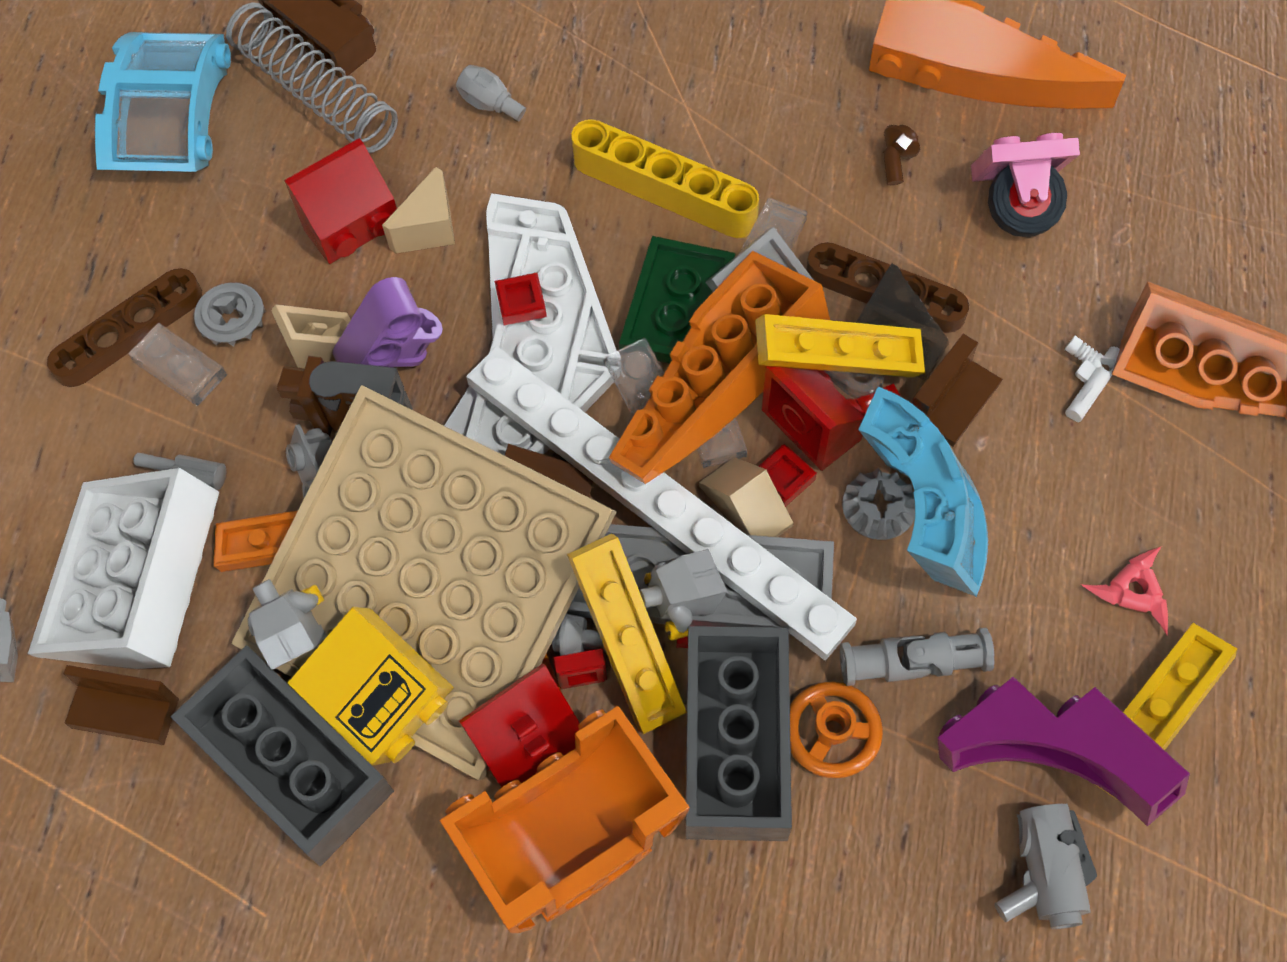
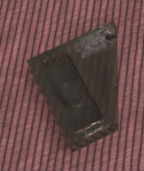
M891 263L856 323L921 329L925 373L916 377L926 382L949 345V340L939 325L934 322L921 299L907 283L898 266Z

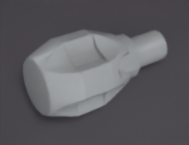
M468 65L458 77L456 82L457 91L466 102L477 109L495 110L498 113L504 112L518 122L524 116L526 107L512 99L511 94L507 92V88L500 78L488 69Z

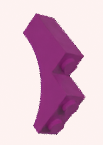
M1012 677L1001 687L993 685L988 688L978 699L975 708L964 717L956 715L942 727L938 737L939 758L952 772L969 766L1000 761H1021L1055 767L1080 776L1099 786L1118 799L1147 827L1185 795L1190 776L1186 769L1096 687L1082 698L1078 695L1071 697L1062 705L1056 717L1016 678Z

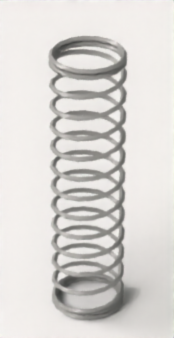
M251 2L245 4L234 12L226 28V38L232 47L240 51L242 55L250 59L257 67H261V70L267 75H271L272 79L277 83H281L284 89L292 92V95L298 100H302L305 106L313 109L315 114L323 117L326 123L334 126L335 130L340 134H344L350 142L358 138L361 139L364 128L379 112L386 111L385 118L378 129L367 138L361 139V141H368L376 136L384 127L390 111L392 121L387 133L378 143L371 147H366L369 153L380 150L390 141L395 133L398 122L397 112L384 101H378L374 93H367V89L363 84H356L354 77L346 76L345 71L341 67H335V63L331 59H325L321 51L314 50L312 44L304 42L303 37L299 34H294L289 26H283V22L279 18H274L272 13L260 3ZM259 8L260 10L253 12L246 18L240 28L238 45L235 44L232 39V29L235 22L245 11ZM263 13L264 21L255 28L249 43L241 45L243 29L248 21L255 15ZM274 21L280 24V26L275 29H273ZM261 28L260 32H259V33L257 34V36L254 38V36L256 35L257 31ZM281 29L280 37L276 44L262 55L264 45L269 37ZM286 29L290 32V35L283 38V32ZM294 37L298 38L301 43L293 46ZM291 38L287 51L272 63L274 54L285 40ZM261 45L259 56H253L251 50ZM301 46L297 59L290 67L283 70L289 55ZM304 46H308L311 51L303 55ZM271 53L269 64H263L262 58ZM318 54L322 60L312 65L314 55ZM311 55L307 68L293 79L300 63L307 56ZM282 61L279 72H273L272 66ZM325 62L331 64L332 68L322 74ZM322 63L317 76L311 83L304 86L310 72ZM293 68L290 80H283L282 74ZM335 71H340L343 77L337 79L331 85L335 76ZM332 72L327 85L315 94L321 80L328 73ZM303 77L301 87L294 89L293 82ZM346 79H350L353 82V86L347 88L341 94L345 87ZM342 81L339 91L331 100L326 102L331 90ZM315 83L311 96L304 97V90ZM356 88H361L364 94L359 96L350 105L344 121L336 122V115L345 110L355 96ZM353 89L349 100L342 108L337 110L343 97ZM327 90L322 105L316 106L314 98H317ZM340 95L333 113L325 114V107L334 102ZM367 96L374 98L375 103L368 106L362 112L355 129L347 131L346 123L353 120L362 111L366 104ZM364 98L359 109L353 116L348 118L353 107ZM354 133V139L349 134Z

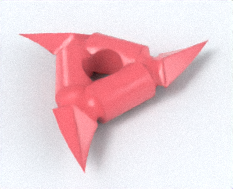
M1161 547L1142 553L1129 560L1130 564H1127L1112 579L1110 586L1106 584H1080L1114 606L1118 603L1120 607L1144 613L1151 611V615L1157 620L1168 636L1166 599H1162L1163 592L1152 569H1149L1152 567ZM1137 581L1142 587L1144 594H1136L1129 590V583Z

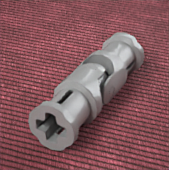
M987 627L978 628L975 634L948 636L946 632H938L930 636L929 639H925L923 636L882 638L880 644L852 647L849 642L840 643L841 672L846 686H854L856 680L885 678L887 682L923 678L929 674L940 677L952 675L953 670L978 667L983 672L993 671L994 646ZM903 646L904 654L902 665L897 653V648Z

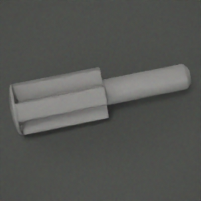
M137 453L133 458L135 466L161 471L181 468L216 490L222 488L226 479L227 471L223 463L180 454L175 457V460L144 453Z

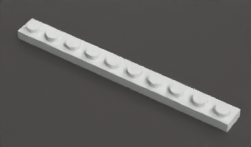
M498 346L466 376L469 386L685 553L690 554L709 549L725 584L782 628H788L791 635L825 661L855 626L856 617L663 472L650 482L644 484L612 464L609 456L617 445L619 438Z

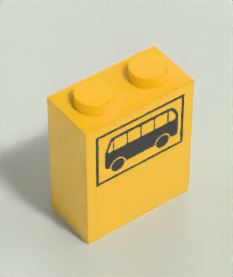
M352 607L288 682L372 766L390 763L391 761L393 763L400 761L414 746L415 740L412 736L422 724H431L444 712L448 706L445 698L454 688L371 608Z

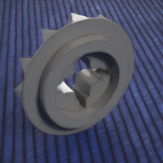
M224 283L213 287L200 298L195 308L194 320L202 337L210 339L216 346L221 342H227L234 347L237 340L244 337L251 340L252 332L256 328L263 327L262 317L266 310L260 295L252 287L242 283ZM236 309L240 317L238 319L231 318L226 323L222 315L224 313L231 314Z
M879 468L871 473L862 474L860 472L856 479L846 487L842 502L843 512L850 526L861 535L877 540L892 539L903 534L912 525L915 519V500L912 484H906L900 479L897 472L893 474L884 473ZM877 490H881L885 501H892V503L887 505L883 518L880 517V511H878L876 504L868 503L874 500Z

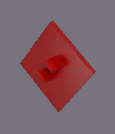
M543 663L459 720L501 788L514 780H519L521 783L525 782L537 774V767L553 754L561 752L565 756L575 749V733L579 731L578 726L580 724L546 665Z

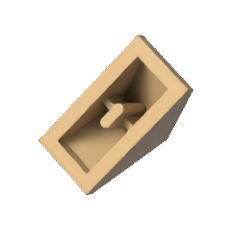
M437 167L429 173L382 225L391 251L402 253L455 244L448 193L443 172Z
M275 305L272 308L273 316L298 368L305 369L308 356L322 357L324 363L336 361L332 352L351 321L348 313Z
M734 457L699 482V487L735 527L746 535L779 537L793 526V521L767 470Z

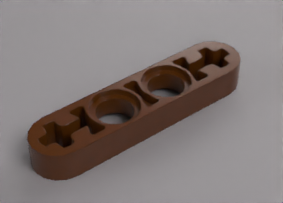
M819 243L809 252L806 271L814 281L822 284L824 288L939 332H955L961 329L965 323L969 311V302L967 297L957 289L834 243ZM826 260L833 262V265H829L827 269L820 267V264H824ZM848 266V276L844 278L842 273L845 272V267ZM864 272L871 273L878 279V283L872 287H864L856 282L855 276ZM900 288H911L918 294L919 298L914 302L907 303L899 300L895 292ZM926 297L932 298L928 309L924 308ZM946 305L954 308L950 316L942 314V310Z
M183 268L166 272L56 346L47 358V366L59 383L67 387L80 386L196 307L202 297V289L194 274ZM180 286L185 290L187 289V291L181 295L177 291H174L176 288ZM161 297L164 299L165 303L168 304L164 308L158 300ZM146 307L155 309V313L150 320L146 322L134 321V316L140 309ZM107 332L119 333L118 339L113 345L109 347L97 346V342L103 334ZM86 348H90L94 354L92 357H89L84 351ZM73 360L77 365L69 370L65 364Z

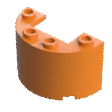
M616 706L607 713L601 709L587 716L579 724V731L575 733V749L565 756L559 752L548 757L537 767L538 773L523 783L519 780H514L506 784L495 793L494 802H491L486 791L475 798L472 794H468L453 802L445 811L447 816L439 820L510 933H521L532 929L535 924L531 918L542 914L545 920L549 922L604 889L652 852L651 847L653 846L654 835L658 831H660L664 838L669 836L689 811V805L619 706Z

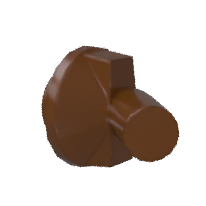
M889 125L884 131L887 147L883 152L887 185H898L904 182L901 158L916 157L920 152V144L918 143L917 134L906 125Z

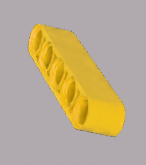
M589 119L581 121L574 126L571 133L574 165L583 174L733 238H745L755 231L758 221L759 194L755 187L601 121Z

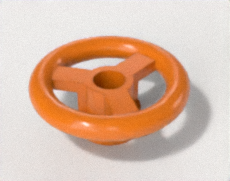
M822 682L806 688L791 702V754L806 770L826 778H845L864 770L877 756L883 738L882 721L873 702L859 689L853 686H846L845 683ZM835 696L852 702L861 710L867 723L856 722L855 713L847 704L840 701L827 703L825 697ZM809 704L816 714L815 729L819 735L810 752L805 749L799 736L800 717ZM829 721H836L842 726L843 730L839 733H833L826 728L825 724ZM849 739L867 740L862 751L849 761L843 763L823 761L832 745L844 743Z

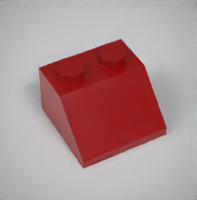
M360 138L284 180L305 233L329 264L341 257L351 255L357 248L372 239L385 235L382 225L397 210L394 197Z
M766 366L761 410L821 471L862 440L863 435L858 429L865 416L863 410L857 402L851 398L846 399L834 387L831 378L824 370Z

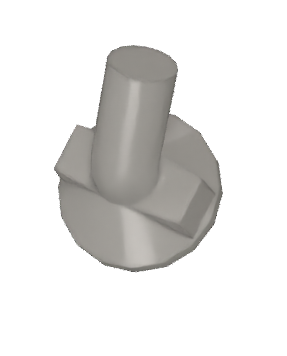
M570 614L565 615L552 641L555 653H560L562 656L584 652L585 649L595 650L601 648L603 653H606L598 631L587 630V620L584 617Z

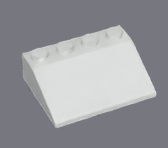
M181 468L83 482L28 654L38 658L132 669L170 667L177 649V641L185 613L190 603V595L198 567L202 560V552L210 524L214 517L219 491Z

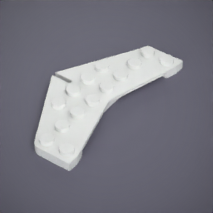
M491 193L486 210L493 336L490 352L498 346L566 399L586 412L619 378L621 364L568 213L564 207L556 203ZM538 273L547 317L504 326L494 281ZM469 386L444 425L502 455H505L508 444L543 455L550 449L471 386Z

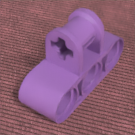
M398 277L386 278L374 284L368 291L336 343L332 353L336 362L392 368L418 366L426 358V348L430 343L439 339L443 328L439 319L432 312L417 307L405 280Z

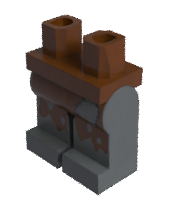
M308 356L305 369L284 366L277 385V391L281 398L291 399L289 412L293 419L310 421L314 429L319 428L329 436L332 429L336 433L338 432L361 385L413 410L408 395L404 391L405 388L397 368L336 361L324 363L322 357Z

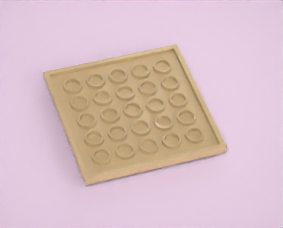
M361 385L262 582L270 579L279 595L291 589L301 592L314 584L317 585L324 601L316 605L311 612L318 625L321 624L327 636L352 607L371 608L454 687L445 698L448 706L444 712L431 724L426 725L423 723L412 736L415 740L414 745L471 777L482 780L485 778L489 768L459 720L541 665L580 587L567 554L603 538L617 511ZM255 595L231 644L240 649H243L246 645L249 646L267 663L256 644L255 636L251 635L248 627L249 613L261 605ZM319 645L276 669L293 677Z

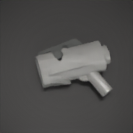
M1068 804L1041 805L1021 810L1020 814L1017 815L1020 857H1026L1028 871L1023 875L1022 888L994 904L998 914L1005 922H1008L1036 905L1039 920H1049L1051 929H1064L1083 925L1081 916L1091 913L1086 886L1096 879L1097 872L1085 843L1076 813L1073 810H1069Z

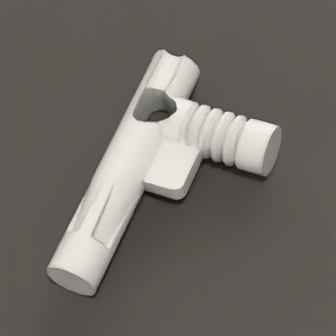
M1075 335L1064 350L1074 355V357H1078V360H1082L1083 363L1076 371L1075 376L1085 384L1067 408L1065 414L1072 420L1081 422L1112 377V371L1120 349L1113 346L1108 349L1105 355H1102L1097 350L1094 351V348H1091L1090 345L1087 346V343H1083V340ZM1102 364L1108 365L1109 371L1105 370Z

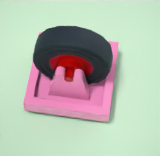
M1049 133L1036 137V141L1020 142V137L1017 136L994 140V145L984 150L983 154L971 165L972 182L994 180L989 188L988 206L992 218L1001 229L1013 236L1032 237L1045 233L1058 223L1066 209L1067 190L1064 179L1058 172L1080 155L1078 138L1063 139L1062 133Z

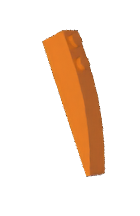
M886 0L874 39L869 71L885 77L899 79L927 89L987 102L1064 109L1114 108L1126 78L1125 74L1080 52L1071 56L1061 51L1057 46L1058 42L1045 35H1042L1038 40L1020 31L1021 24L1008 17L1001 22L984 14L985 6L972 0Z
M752 251L694 312L689 321L691 326L683 342L677 341L671 351L670 357L672 361L663 376L655 378L649 389L651 394L643 409L635 412L609 456L611 463L646 484L679 463L715 436L744 411L764 390L766 366L759 365L755 320L764 314L830 320L822 284Z
M1147 281L1128 320L1112 375L1197 408L1211 410L1213 408L1235 410L1239 414L1254 416L1264 414L1285 417L1287 420V335Z

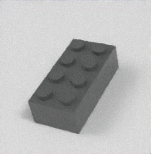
M688 626L686 803L690 808L686 815V839L788 841L792 830L788 628Z
M247 645L171 716L216 764L320 867L394 792L386 779Z

